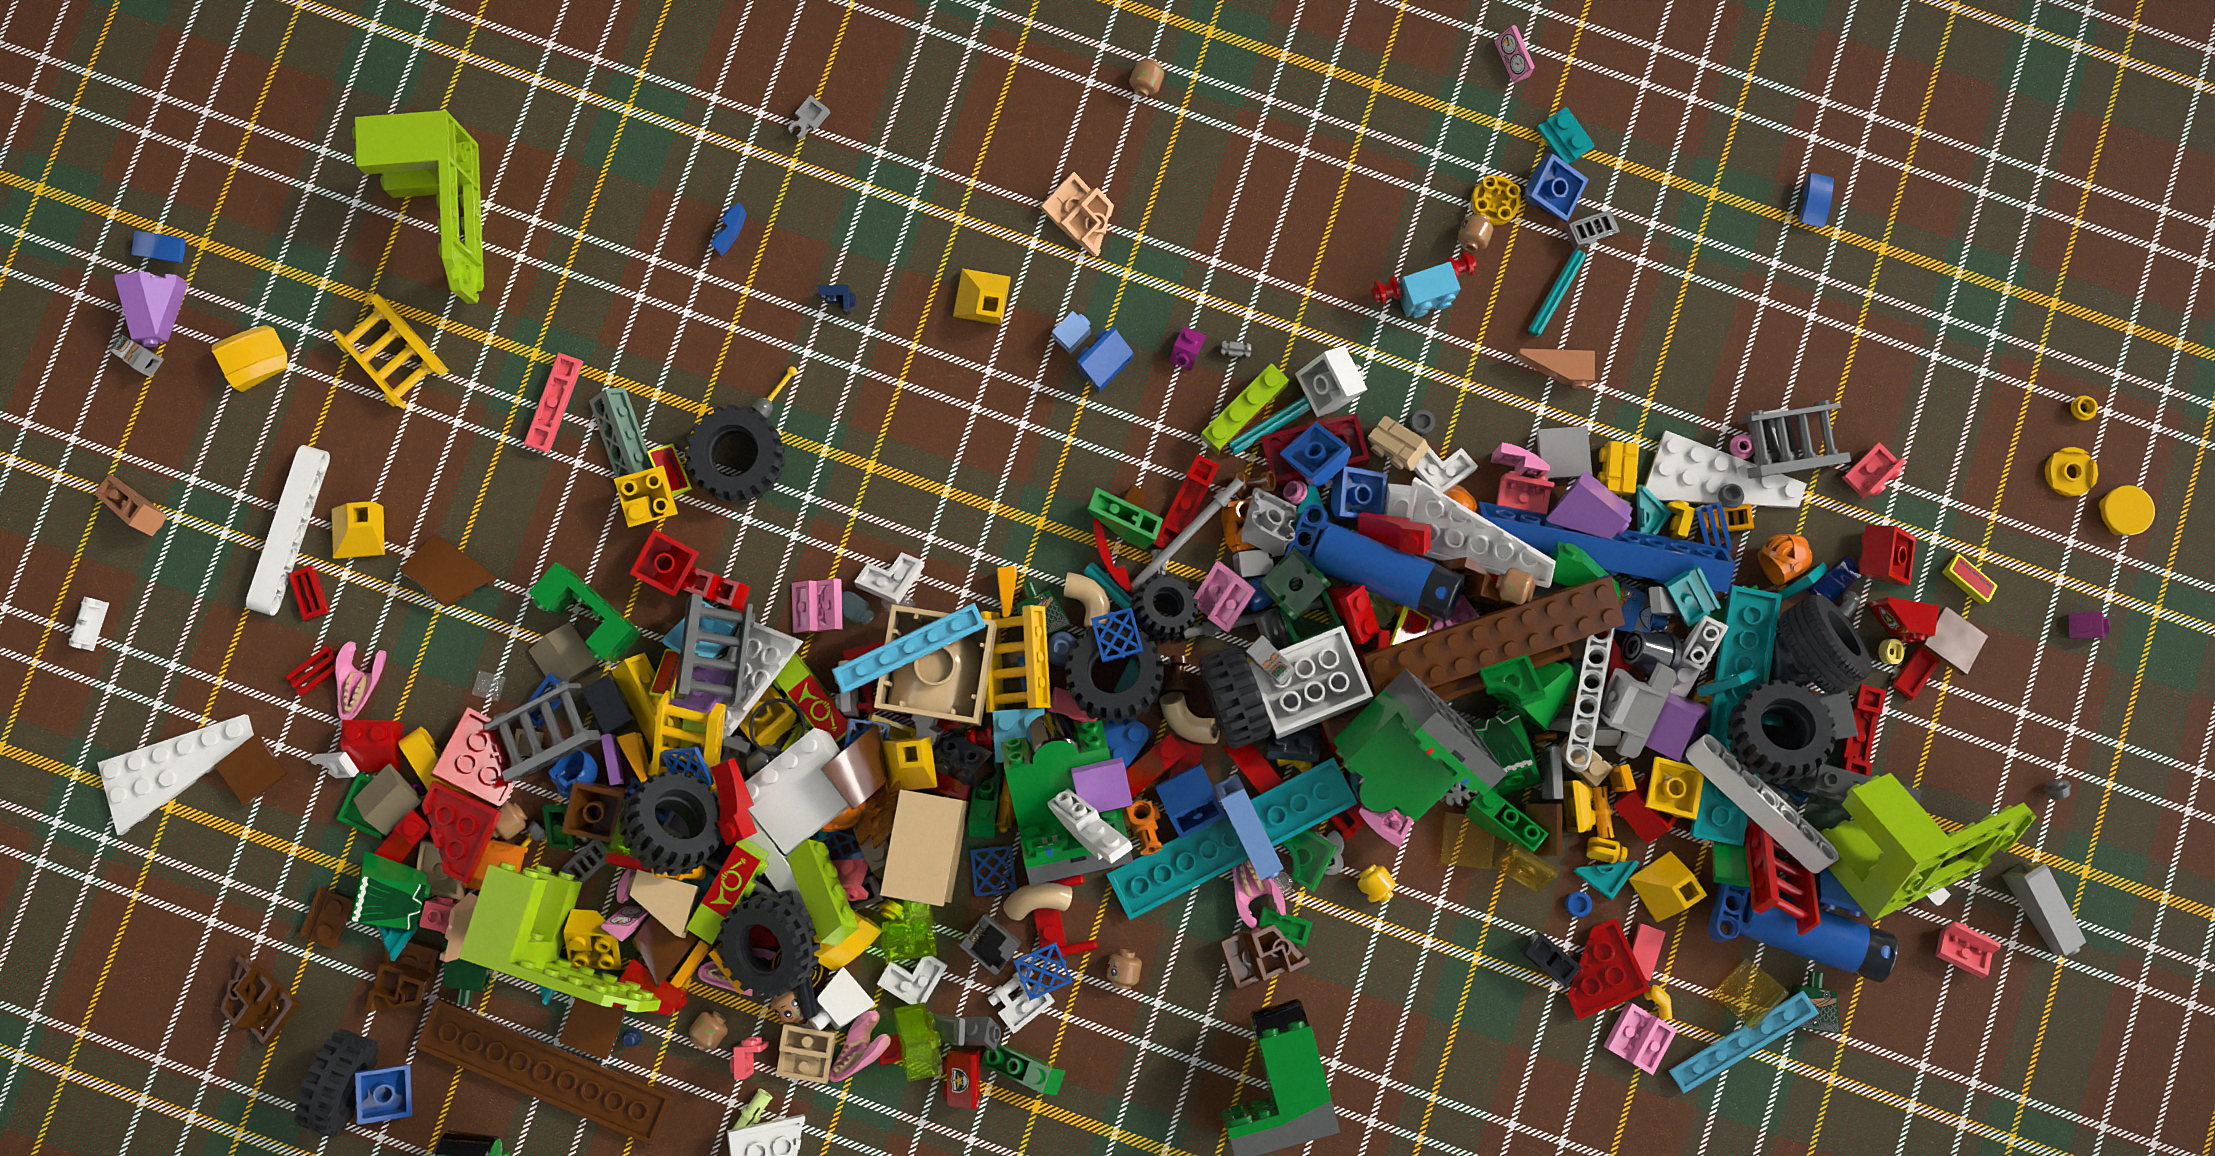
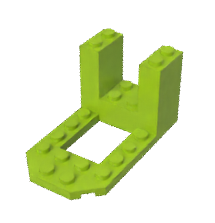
M447 110L355 117V126L352 128V135L356 142V151L353 152L355 165L365 174L383 173L380 178L382 189L392 198L437 195V206L440 209L437 227L441 234L438 252L447 274L448 287L467 304L478 303L479 295L476 293L483 290L484 272L479 149L477 142ZM458 193H460L461 206L464 208V217H461V227L465 232V240L462 243L459 238Z
M1888 773L1882 777L1876 775L1866 784L1852 786L1846 794L1848 796L1842 803V806L1854 820L1849 822L1844 820L1834 829L1829 830L1826 828L1820 834L1838 852V860L1827 868L1871 920L1875 921L1985 868L1992 862L1989 857L1999 849L2005 852L2011 848L2037 816L2023 802L2015 807L2011 805L2005 807L1996 816L1989 814L1978 824L1972 822L1959 833L1953 831L1946 835L1891 773ZM1974 846H1977L1975 849L1968 852L1962 859L1956 857L1952 859L1950 862H1948L1945 867H1940L1945 860L1961 852H1964Z
M500 861L499 865H488L459 955L460 959L598 1005L612 1007L613 1002L625 1005L624 1009L627 1011H658L661 1000L654 996V993L640 989V984L626 981L625 983L617 982L618 977L605 973L599 976L594 974L595 970L592 968L579 966L578 969L571 966L572 962L559 959L564 942L563 932L570 911L575 907L582 882L574 880L575 875L559 871L558 875L551 872V867L537 864L536 868L526 867L523 869V872L515 870L516 865Z

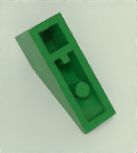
M1097 487L1094 489L1087 507V511L1120 538L1144 550L1156 541L1163 521L1162 518Z
M1557 541L1549 556L1556 561L1552 581L1572 587L1608 575L1583 549L1578 548L1572 543ZM1613 579L1617 597L1620 601L1619 583Z

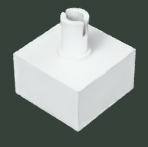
M1345 345L1322 353L1295 373L1317 417L1337 411L1367 390L1362 380L1363 370L1358 372L1361 366L1354 364Z

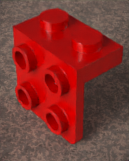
M1364 585L1330 587L1326 589L1346 634H1352L1355 644H1364L1380 631Z

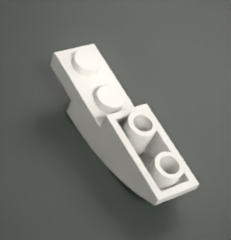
M1707 615L1701 618L1681 646L1682 659L1675 672L1677 678L1670 693L1686 698L1701 670L1704 671L1726 633L1727 625Z
M1066 789L1047 802L1048 807L1068 831L1099 860L1105 858L1112 864L1133 849L1130 840L1103 821L1095 808L1071 790Z

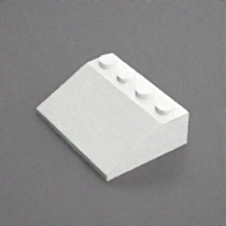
M1343 625L1280 650L1281 656L1296 670L1282 685L1276 683L1253 661L1249 663L1277 739L1369 703L1373 699L1372 692Z
M813 728L745 782L754 806L748 808V810L786 855L849 807L821 771L824 765L841 752L830 732Z

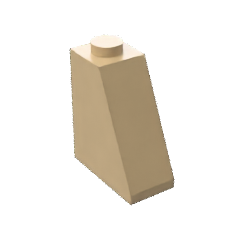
M637 870L636 875L633 874L628 884V889L631 890L629 895L673 934L685 938L688 931L686 927L692 919L701 888L666 877H653L652 873Z

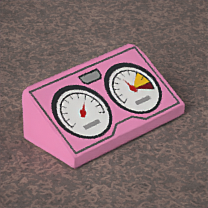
M1513 25L1497 37L1495 44L1512 82L1516 83L1530 77L1535 66L1517 26Z
M624 906L604 922L601 928L618 940L623 941L645 922L649 913L644 907Z

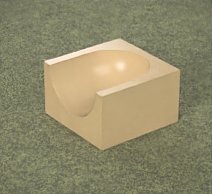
M892 604L885 645L950 613ZM983 619L985 628L879 677L874 708L884 712L927 716L981 727L997 632L995 621Z
M900 789L880 895L937 906H944L945 902H952L970 802Z

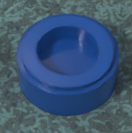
M1571 892L1565 899V909L1574 917H1584L1592 909L1591 898L1584 892Z

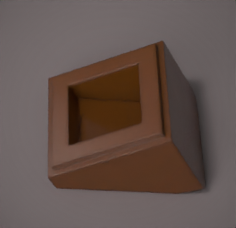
M1131 484L1123 500L1142 509L1147 500V494L1137 485Z

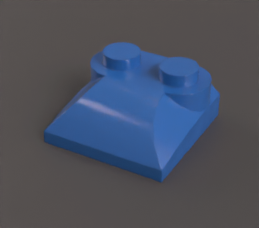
M1553 153L1547 154L1537 164L1525 188L1524 196L1530 205L1539 206L1560 220L1568 222L1589 179Z
M1315 422L1280 453V456L1303 475L1309 485L1316 487L1325 484L1347 464L1351 450L1347 444L1318 422Z
M1344 466L1333 477L1331 511L1333 515L1339 519L1348 518L1358 520V515L1361 512L1384 515L1387 473Z
M1125 719L1123 724L1117 725L1115 721L1109 720L1108 724H1102L1110 759L1123 757L1126 770L1153 731L1137 720L1130 722V719Z
M410 1064L354 1072V1109L356 1111L357 1125L412 1116Z

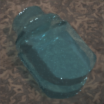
M849 591L842 593V614L853 622L858 623L861 621L867 625L874 617V612L869 610L870 605L856 593Z

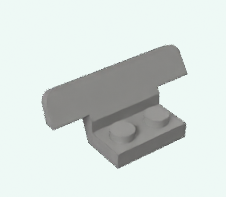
M1658 662L1648 684L1635 680L1625 670L1615 668L1602 696L1599 717L1609 726L1625 731L1615 750L1618 754L1630 758H1636L1640 755L1676 681L1677 676L1673 669Z

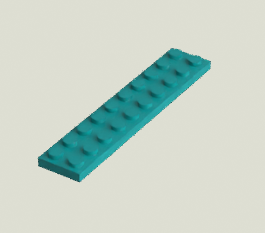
M1734 585L1729 586L1723 621V624L1727 625L1728 629L1720 641L1714 682L1735 673L1738 675L1754 666L1759 668L1761 675L1743 685L1712 694L1706 734L1716 738L1730 752L1729 744L1732 740L1727 739L1726 730L1729 728L1727 722L1733 708L1750 689H1754L1762 682H1769L1782 598L1781 594ZM1736 752L1732 753L1736 758L1738 757ZM1705 775L1697 819L1692 820L1690 837L1743 846L1748 815Z
M1334 757L1250 800L1273 847L1357 804ZM1226 812V817L1182 839L1177 837L1162 845V850L1157 853L1142 855L1133 860V863L1125 864L1106 875L1129 920H1132L1250 858Z

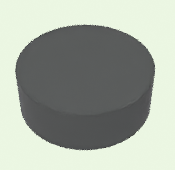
M1418 410L1410 418V428L1417 435H1427L1435 426V417L1428 410Z

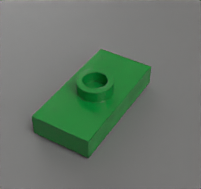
M1263 906L1257 927L1274 924L1285 938L1289 939L1292 943L1305 947L1312 921L1287 913L1282 916L1276 910Z

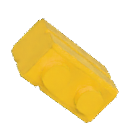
M1609 441L1600 449L1599 462H1603L1602 472L1598 473L1597 480L1617 496L1630 497L1636 492L1639 444Z

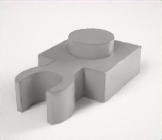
M810 95L795 112L799 120L790 124L789 132L792 134L795 129H801L797 138L802 140L806 135V130L810 127L815 131L830 114V110Z

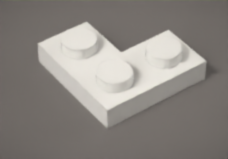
M1429 447L1428 452L1419 460V463L1413 470L1426 484L1443 493L1452 489L1473 473L1478 466L1462 448L1442 462Z
M901 552L889 571L867 563L854 582L857 588L898 605L924 568L922 560Z
M925 952L913 974L890 961L877 985L921 1011L948 965Z

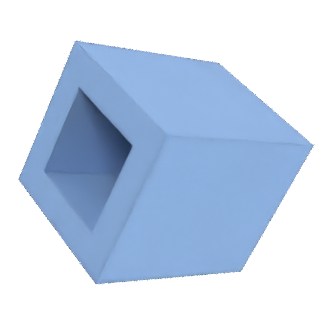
M1072 311L1052 331V338L1071 354L1091 334L1090 322L1082 314L1077 315Z

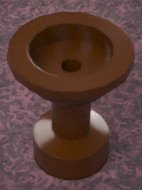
M1238 470L1234 474L1233 481L1238 478L1244 484L1236 492V496L1241 500L1247 498L1252 492V488L1262 487L1264 491H1273L1276 487V479L1272 471L1262 472L1258 478H1251L1242 470Z
M1184 655L1170 656L1169 665L1174 666V678L1163 688V692H1181L1184 695L1192 694L1193 689L1189 687V683L1183 681L1184 667L1189 666V657Z

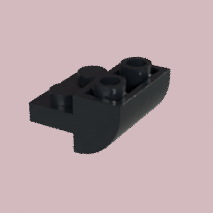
M1320 722L1278 739L1271 726L1272 732L1266 737L1267 759L1318 762Z

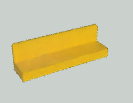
M644 652L623 660L612 670V674L618 682L653 751L656 715L653 714V709L658 698L651 696L650 690L656 673ZM669 715L668 726L682 729L683 725L679 717ZM667 736L666 746L672 748L680 747L681 739Z

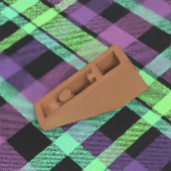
M1519 349L1515 354L1516 360L1564 385H1572L1574 389L1587 388V385L1589 386L1595 380V351Z
M108 474L94 493L128 525L152 537L162 527L165 519L168 517L157 506L111 474Z

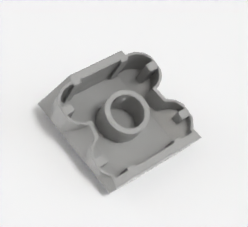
M1254 488L1241 533L1242 543L1248 542L1272 554V557L1284 555L1286 546L1295 539L1292 523L1297 520L1296 506L1260 488Z

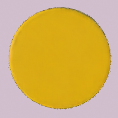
M1486 176L1476 185L1471 196V207L1474 214H1482L1488 217L1492 225H1503L1509 222L1517 214L1521 205L1520 187L1502 176Z
M2125 485L2115 488L2107 493L2099 502L2102 519L2114 535L2131 536L2139 534L2149 528L2153 522L2155 515L2154 503L2151 497L2139 487Z

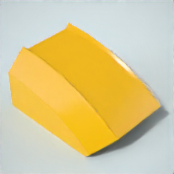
M267 325L238 333L212 345V352L225 378L233 388L241 392L287 369V353L275 329Z
M854 911L859 929L838 946L820 943L818 936H813L814 942L820 943V949L814 952V955L819 957L818 963L834 972L854 960L883 931L874 921Z

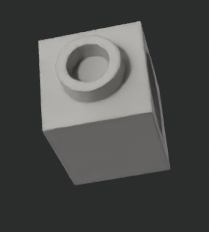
M1264 550L1244 551L1233 555L1235 573L1244 580L1258 575L1265 577L1273 569L1272 556L1268 555V552Z

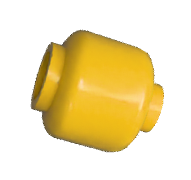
M1373 864L1358 875L1360 879L1357 885L1369 902L1379 900L1382 904L1394 895L1391 891L1395 888L1396 883L1384 866Z

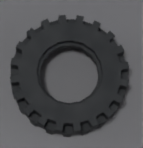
M766 892L761 893L729 910L726 913L728 918L722 920L720 924L725 930L720 932L717 940L723 941V946L718 948V953L724 954L726 959L722 963L723 968L729 967L733 973L729 978L733 982L738 979L742 983L740 986L741 990L752 989V996L759 997L764 994L765 999H770L775 995L779 997L805 982L806 978L814 972L811 967L819 961V957L815 956L814 952L820 949V943L814 942L813 936L817 935L815 928L811 929L808 923L812 920L809 914L805 917L800 912L803 906L800 903L794 906L790 904L791 897L786 895L779 899L778 892H772L766 895ZM756 924L770 929L779 941L782 960L780 966L776 969L763 965L754 954L750 944V932Z
M339 1029L338 1033L332 1034L331 1040L327 1039L323 1050L317 1053L316 1061L313 1065H310L308 1069L309 1074L301 1085L303 1089L297 1097L299 1104L294 1111L297 1114L294 1120L298 1126L330 1138L339 1135L340 1129L344 1130L346 1128L347 1121L352 1120L355 1112L354 1072L374 1069L377 1065L378 1059L375 1058L379 1053V1049H377L378 1043L375 1040L345 1029Z

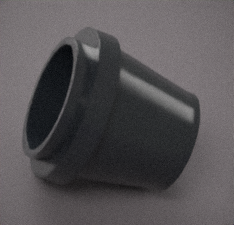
M1635 630L1625 637L1621 646V657L1625 663L1641 671L1650 680L1658 662L1673 669L1675 672L1677 671L1682 659V647L1678 637L1666 631L1653 633Z

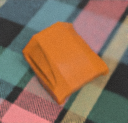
M1251 498L1229 502L1222 508L1221 521L1225 541L1233 553L1258 548L1248 542L1242 543L1241 539Z
M490 839L471 883L465 884L462 882L463 887L481 890L488 865H499L500 861L516 865L515 870L521 871L524 854L527 853L528 848Z

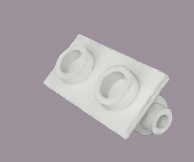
M84 597L83 601H81L82 605L68 645L94 651L109 603Z

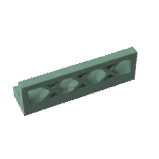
M626 388L604 389L589 400L616 478L625 476L626 470L628 474H633L654 468L647 453L648 450ZM601 401H603L605 407L604 413L599 404ZM610 424H611L612 429H613L612 436L610 435V432H609V425H610ZM618 447H619L620 452H621L620 458L618 457V454H617V448H618Z

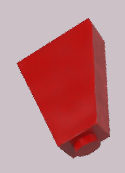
M639 957L634 958L618 982L625 983L626 981L638 983L641 985L640 989L654 993L653 995L661 1000L658 1011L646 1012L671 1015L676 1011L681 1012L688 1002L686 995L689 990L684 987L676 988L670 983L672 979L669 977L657 988L653 983L654 979L648 967H645L642 959ZM613 1002L612 1007L624 1008L625 1005Z

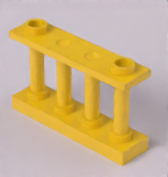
M377 293L370 299L376 306L370 316L346 336L336 329L332 334L338 339L335 341L336 345L344 353L349 352L385 392L383 395L384 399L393 407L398 405L405 409L408 406L400 398L428 373L436 372L442 377L449 369L390 303ZM381 319L383 321L387 319L392 324L389 326L390 330L361 354L353 343ZM403 336L407 341L405 344L406 348L377 372L369 361L396 337L400 338ZM419 354L423 359L422 365L393 390L384 379L412 355L416 356Z
M1022 606V616L1000 618L998 612H981L982 619L994 620L997 625L985 699L986 713L1005 710L1004 704L1028 702V708H1051L1044 606ZM1023 626L1024 641L1001 643V628ZM1025 651V666L1002 668L1003 653ZM1026 676V692L1004 694L1003 679Z
M666 690L662 698L656 700L653 714L656 715L653 760L648 769V776H659L661 772H668L660 752L676 749L666 746L667 736L701 744V747L705 748L702 757L715 782L710 767L720 764L726 705L716 703L712 711H707V713L670 705L671 691ZM669 715L703 723V726L707 727V731L701 734L668 726ZM694 754L693 759L698 762V760H697V758H696V756H695V754ZM682 756L680 757V760L686 761V762L688 761V760L685 759L684 757H682ZM689 772L687 773V776L691 775V776L695 777L694 774L689 773ZM716 783L708 786L710 793L717 788Z

